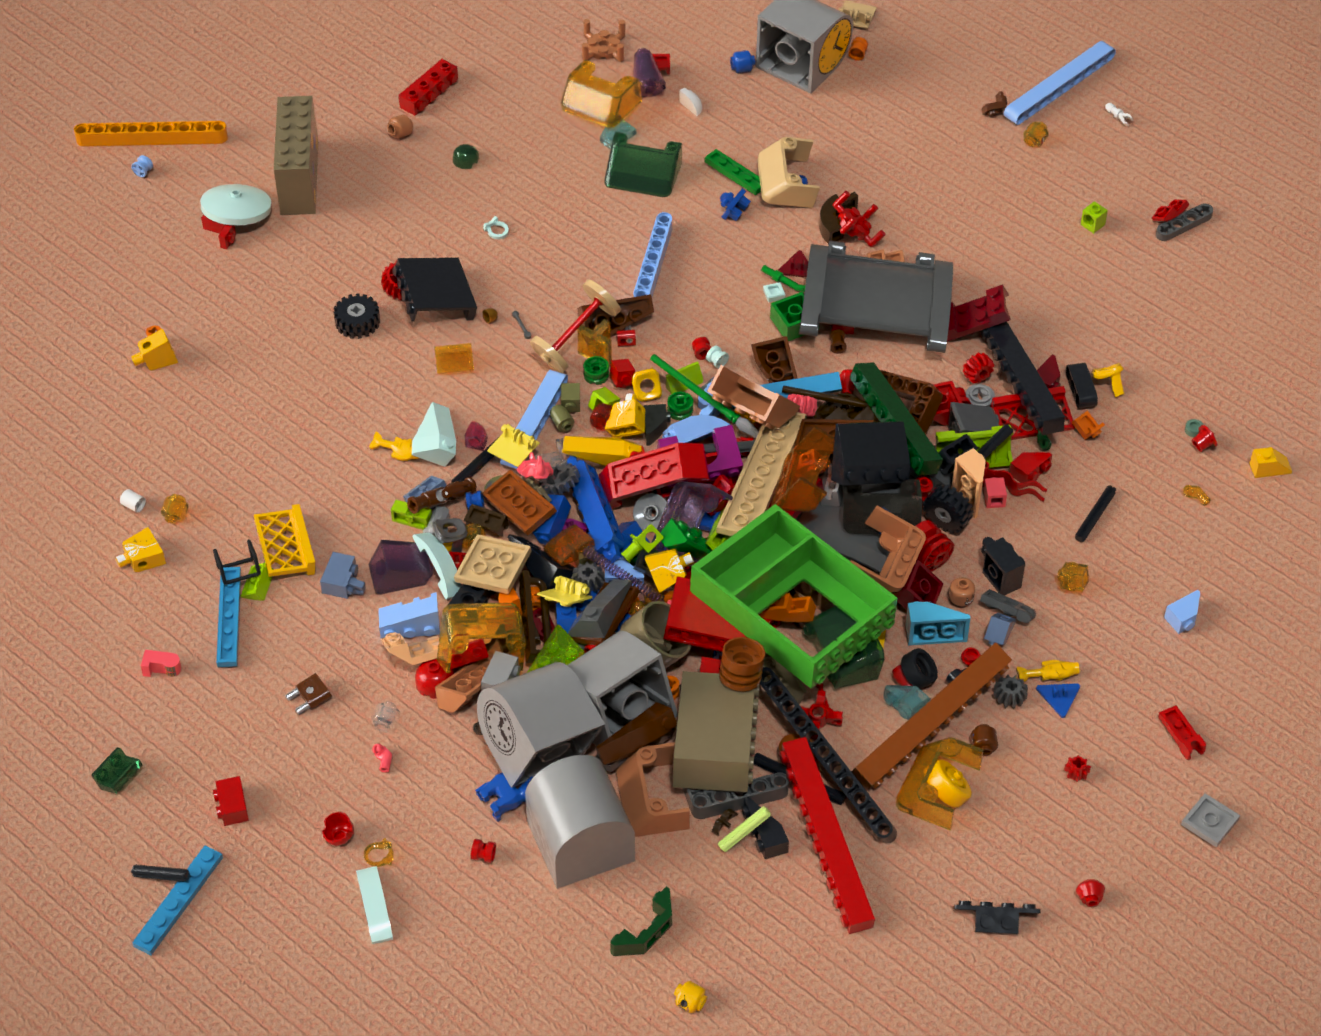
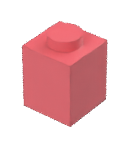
M1004 477L985 478L983 493L986 508L1005 507L1007 492Z

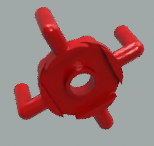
M845 191L833 203V207L840 213L838 218L841 217L839 222L842 227L840 233H847L851 237L857 236L859 237L857 240H864L869 247H874L886 235L883 230H880L873 238L869 236L872 226L867 220L878 210L877 205L873 204L861 216L857 208L845 209L842 206L850 197V193Z

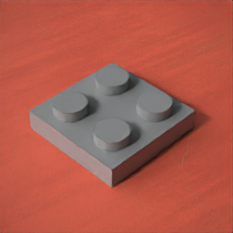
M1204 794L1182 820L1181 825L1217 848L1239 821L1240 815L1209 795Z

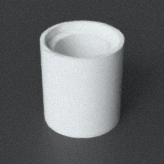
M130 489L125 490L120 497L121 505L137 513L144 508L146 503L145 497Z

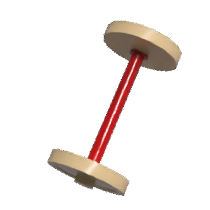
M589 279L582 287L593 303L553 346L537 336L530 341L531 347L541 359L560 373H563L569 366L557 351L598 307L611 316H616L621 311L617 301L603 287Z

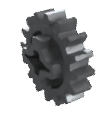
M564 462L561 466L557 464L552 467L553 475L539 481V485L546 490L547 494L556 495L559 493L562 495L566 491L569 492L570 487H575L574 483L579 482L580 474L575 465L573 466L572 463L567 465Z

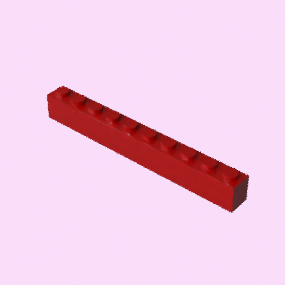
M803 737L782 743L781 751H779L780 760L787 767L786 776L788 781L793 783L792 791L795 799H799L800 814L806 818L807 832L814 839L812 842L814 851L820 855V867L827 874L826 882L829 890H833L834 905L836 909H840L842 914L840 916L842 926L847 928L849 934L871 929L875 922L874 914L807 738Z

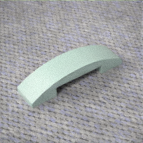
M429 532L414 534L412 537L420 552H427L441 579L438 586L446 600L452 599L461 588V583H457L454 580L457 569L452 557L445 546L433 534Z
M377 866L357 870L356 874L372 944L393 940Z

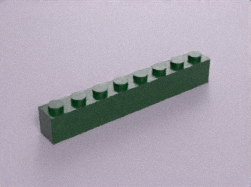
M874 362L856 363L851 372L850 379L879 421L904 422L910 465L918 476L937 474L943 458Z

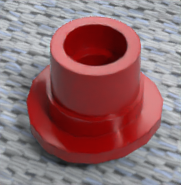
M1201 425L1198 428V434L1191 439L1194 446L1200 452L1212 445L1214 447L1218 446L1213 431L1205 425Z

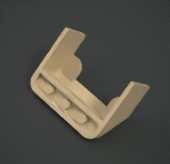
M783 137L760 151L757 158L761 196L766 203L807 208L814 207L820 187L802 184L800 176L787 172L786 160L807 162L813 145L812 139Z

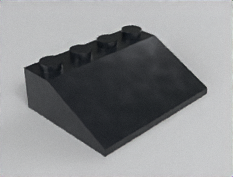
M904 422L836 424L832 481L841 485L909 482L910 458Z

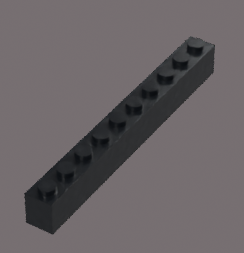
M1006 321L980 330L982 338L987 341L989 350L993 351L995 360L1000 363L1002 372L1006 373L1008 382L1012 383L1015 394L1019 395L1021 404L1026 407L1029 417H1032L1036 429H1039L1042 435L1064 431V414L1008 322Z

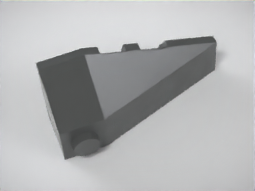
M613 579L574 620L568 636L605 638L632 581Z

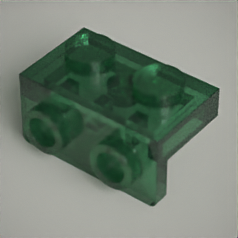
M117 747L91 776L101 790L116 794L137 773L143 764L137 758L126 756L123 750Z

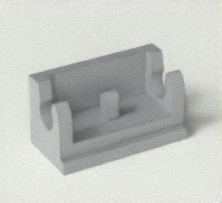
M832 465L828 467V477L825 489L821 495V506L841 505L845 485L831 480Z

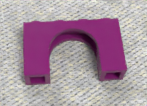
M728 425L714 428L712 437L717 458L707 465L709 479L715 481L719 475L736 477L743 469V462L733 426ZM677 436L658 439L657 449L679 443ZM685 480L668 485V488H681L690 483Z

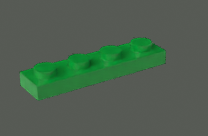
M717 149L705 156L704 162L752 194L757 195L761 192L759 176Z

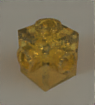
M1065 562L1057 574V580L1060 581V589L1083 592L1089 582L1088 565Z

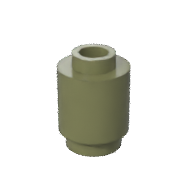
M559 404L551 408L550 418L560 432L571 430L575 421L566 407Z

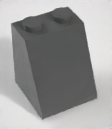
M958 402L950 403L949 431L954 430L955 433L991 430V427L999 426L998 415L994 414L992 407Z

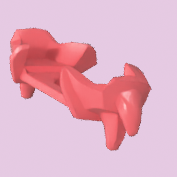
M530 452L529 460L523 461L516 469L525 478L533 476L535 479L542 480L553 475L550 463L545 462L541 456H538L536 460L533 452Z

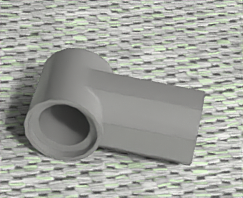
M436 506L433 509L428 526L423 529V533L429 532L435 536L432 528L433 522L449 519V509L445 506ZM443 526V529L448 532V527Z

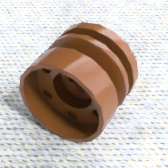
M746 637L728 640L723 646L719 673L721 682L726 687L735 691H751L757 688L761 683L765 658L763 646L758 641Z

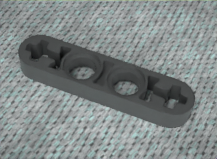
M1200 204L1174 219L1158 225L1156 238L1160 241H1168L1210 220L1213 215V207L1209 204ZM1188 217H1193V218H1195L1196 220L1191 221V220H1188L1187 218H1188ZM1174 224H1180L1182 227H1175Z

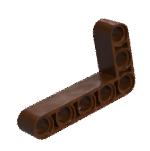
M880 370L898 397L914 401L910 413L923 432L927 434L941 404L943 394L931 383Z

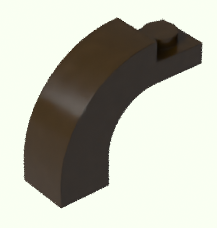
M855 192L850 193V197L842 206L845 209L858 208V195ZM837 194L828 198L820 211V233L828 244L829 241H839L844 238V234L840 233L842 228L838 219L840 213L833 207V203L839 198Z

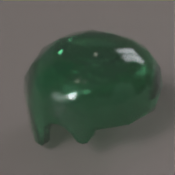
M461 144L455 148L453 164L456 167L471 169L474 163H478L479 151L474 146Z

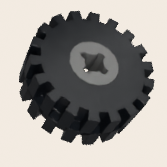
M356 293V296L350 294L348 298H345V296L341 298L342 302L338 300L337 306H334L333 312L336 329H338L340 334L343 333L345 337L348 335L352 339L355 336L361 339L362 335L368 337L369 332L373 334L375 328L378 329L379 307L376 300L373 301L371 296L367 298L366 294H363V296H360V293Z
M943 484L937 485L923 502V510L927 512L925 514L926 517H930V521L937 524L939 529L941 527L945 532L949 530L951 534L961 532L972 519L974 510L971 509L973 507L972 504L968 503L969 499L967 497L964 498L961 491L958 493L955 487L951 489L950 485L945 487Z

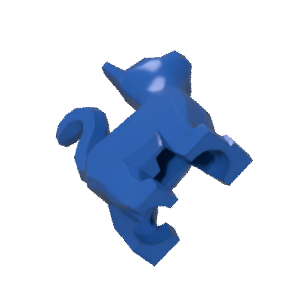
M503 773L496 774L491 781L484 783L475 790L476 795L481 802H487L490 800V796L496 795L498 800L493 802L490 808L493 811L492 816L499 822L503 813L516 809L520 804L526 802L525 791L533 776L517 789L516 787H510Z

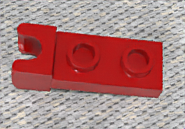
M1177 705L1159 712L1158 718L1176 741L1186 760L1191 759L1190 755L1193 750H1196L1200 755L1204 754L1206 750L1205 741L1200 734L1195 732Z

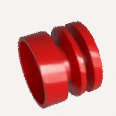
M926 520L916 525L926 536L917 559L932 572L940 568L950 558L955 545L946 534L941 533V530L932 521Z

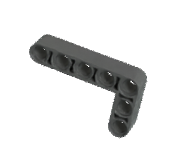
M780 772L754 778L752 784H748V792L693 790L691 788H683L693 817L705 819L721 815L727 809H732L733 811L741 810V807L744 806L745 797H749L758 805L783 799L788 795L789 781L786 774Z

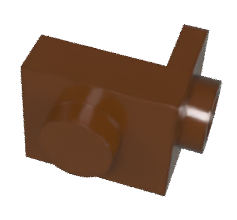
M1003 91L998 92L995 96L997 102L988 103L983 106V115L989 114V116H994L1006 108L1007 98L1004 96Z

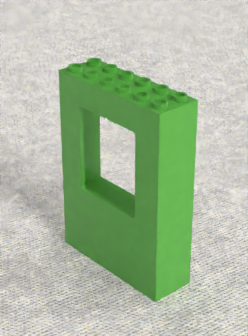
M776 504L692 565L690 592L747 638L758 641L768 655L811 689L817 684H821L829 674L835 673L844 662H849L854 654L858 651H863L868 643L878 639L883 631L890 629L895 623L898 598ZM802 581H805L857 622L814 657L809 656L759 616L761 612Z

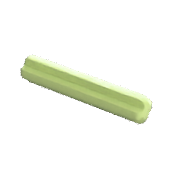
M765 806L761 807L720 840L718 845L724 852L728 851L771 816L769 809Z

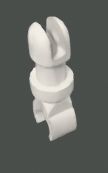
M1106 104V110L1114 114L1115 118L1120 119L1125 126H1129L1125 122V118L1134 121L1131 115L1125 114L1122 109H1117L1114 104Z

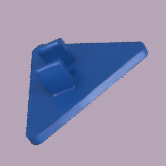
M1080 684L1037 685L1036 690L1061 718H1065L1080 689Z

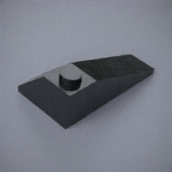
M508 535L507 538L510 542L531 546V553L525 565L533 577L540 578L546 583L547 590L555 588L554 579L556 577L563 576L571 579L574 566L555 559V555L540 550L541 547L523 537Z

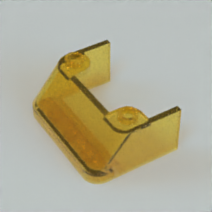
M514 603L447 605L442 611L437 661L444 671L450 673L452 654L465 652L468 648L469 639L506 638V647L510 651L509 655L518 657L519 666H521V671H523L526 638L520 609Z
M951 737L922 746L896 797V807L904 813L951 830L954 809L936 802L938 791L934 786L929 785L927 780L941 756L980 770L984 749Z

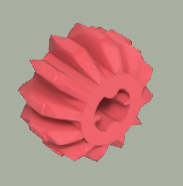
M798 394L788 395L787 399L800 406L798 413L806 414L807 417L815 415L817 410V400L815 398Z

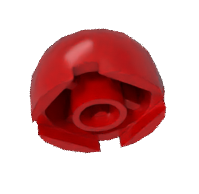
M440 658L422 662L415 674L416 688L421 695L424 696L425 694L430 696V698L436 699L435 687L452 676L454 671L450 668L448 662Z

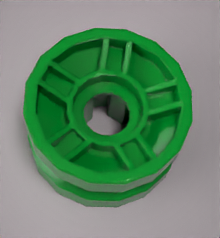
M593 356L584 362V379L588 383L600 385L608 380L609 364L605 358Z
M679 391L668 397L667 411H670L671 418L681 421L692 416L693 398L690 394Z

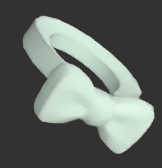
M494 216L491 221L483 225L484 231H488V235L493 239H503L508 235V226L498 221L497 216ZM493 225L502 226L505 231L502 234H494L491 231V227Z

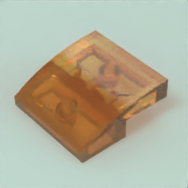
M575 524L553 537L545 545L544 552L561 566L579 560L578 553L595 546V543L591 536Z

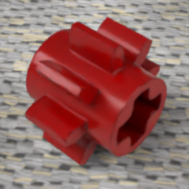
M1079 755L1074 758L1069 757L1064 767V771L1068 772L1067 778H1071L1076 782L1082 778L1086 780L1087 774L1090 773L1091 766L1086 765L1088 759L1079 757Z

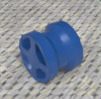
M481 490L474 494L466 493L468 510L471 504L485 508Z

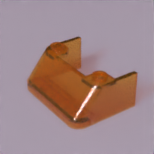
M815 426L788 453L782 466L771 506L776 504L784 511L809 512L816 509L819 502L827 495L826 491L816 486L819 472L822 469H827L830 464L829 457L834 451V436Z

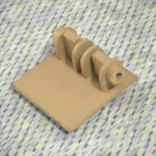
M845 0L843 7L839 8V11L852 17L853 26L868 29L877 7Z

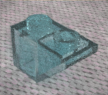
M887 685L884 689L885 702L889 706H893L904 719L908 720L931 700L917 686Z

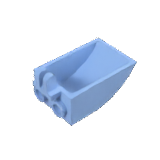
M690 416L671 424L662 432V437L677 436L679 443H697L713 436L714 428L730 424L714 416Z

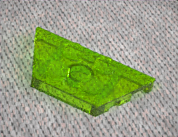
M557 624L528 672L554 662L568 665L585 654V652Z

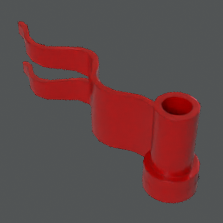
M985 462L982 487H984L985 478L1004 477L1005 486H1007L1012 495L1033 494L1040 501L1044 502L1045 498L1036 490L1031 488L1022 489L1028 486H1035L1043 492H1047V488L1043 487L1039 482L1030 480L1018 483L1008 471L989 469V463Z

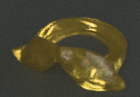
M386 838L381 842L371 843L365 848L364 859L369 865L373 867L387 864L392 865L394 852L391 842L387 841ZM373 849H389L387 856L379 862H373L368 858L369 852Z

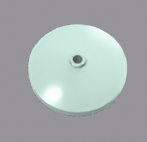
M226 184L211 188L202 195L200 201L201 211L207 218L226 225L253 224L265 219L271 212V199L269 195L261 189L243 184Z

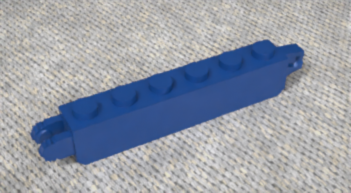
M569 456L567 464L572 463L573 466L575 465L580 474L579 482L574 483L575 487H572L574 491L572 494L578 501V509L584 517L583 522L589 529L588 535L595 544L593 546L595 551L599 555L603 554L607 561L613 564L621 557L619 550L623 548L625 541L596 469L584 460H578L575 456Z

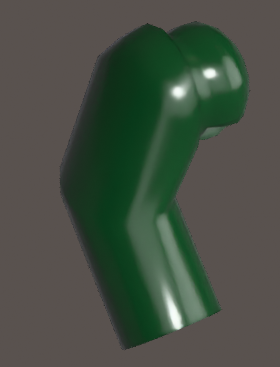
M1038 429V445L1043 450L1050 449L1052 445L1048 435H1042Z

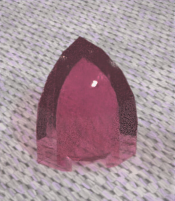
M472 421L465 433V445L467 448L484 451L488 440L486 430L478 422Z

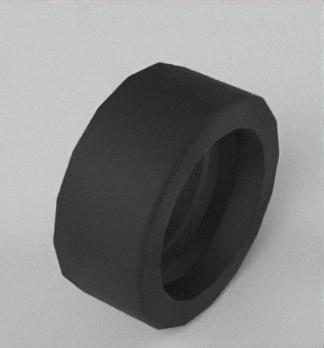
M920 648L914 649L905 654L901 659L902 671L906 679L914 687L919 689L925 688L936 681L938 676L937 666L930 654Z

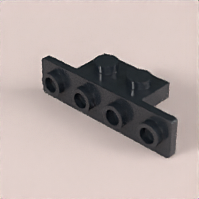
M959 900L958 905L953 906V909L976 910L975 932L1018 934L1019 912L1041 913V909H1036V904H1023V908H1014V903H1001V907H993V902H980V906H973L971 901Z

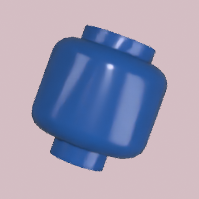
M748 50L734 52L733 56L730 57L731 69L735 70L736 73L750 72L753 65H755L754 55H751Z

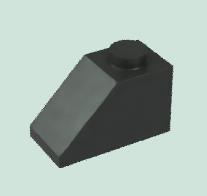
M666 404L643 405L645 408L647 446L653 444L663 434L662 432L667 429V423L671 422L670 411H666Z

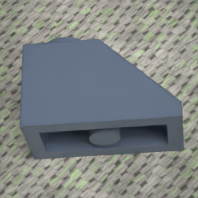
M999 612L991 616L984 639L989 640L988 643L991 645L995 642L999 646L1000 644H1006L1017 619Z

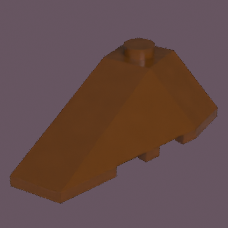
M651 294L616 300L621 308V311L616 316H611L598 307L581 325L587 342L606 339L617 333V331L652 314L654 307ZM591 304L577 308L578 316L580 317Z
M787 336L751 344L755 362L769 383L798 379Z
M658 702L654 703L595 747L602 764L606 765L630 757L642 747L662 744L673 735L677 727V721L670 707Z

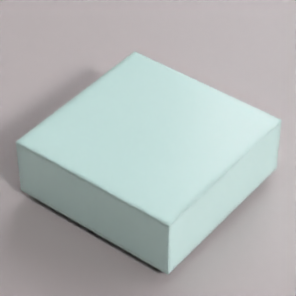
M780 282L763 286L768 303L781 300L786 296Z

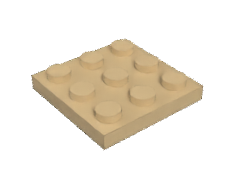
M477 534L458 568L454 580L457 583L509 594L531 553V546Z

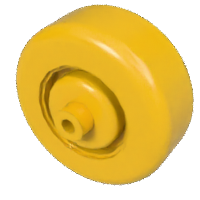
M937 760L925 771L928 785L934 794L948 806L959 808L971 797V788L963 774L949 762Z

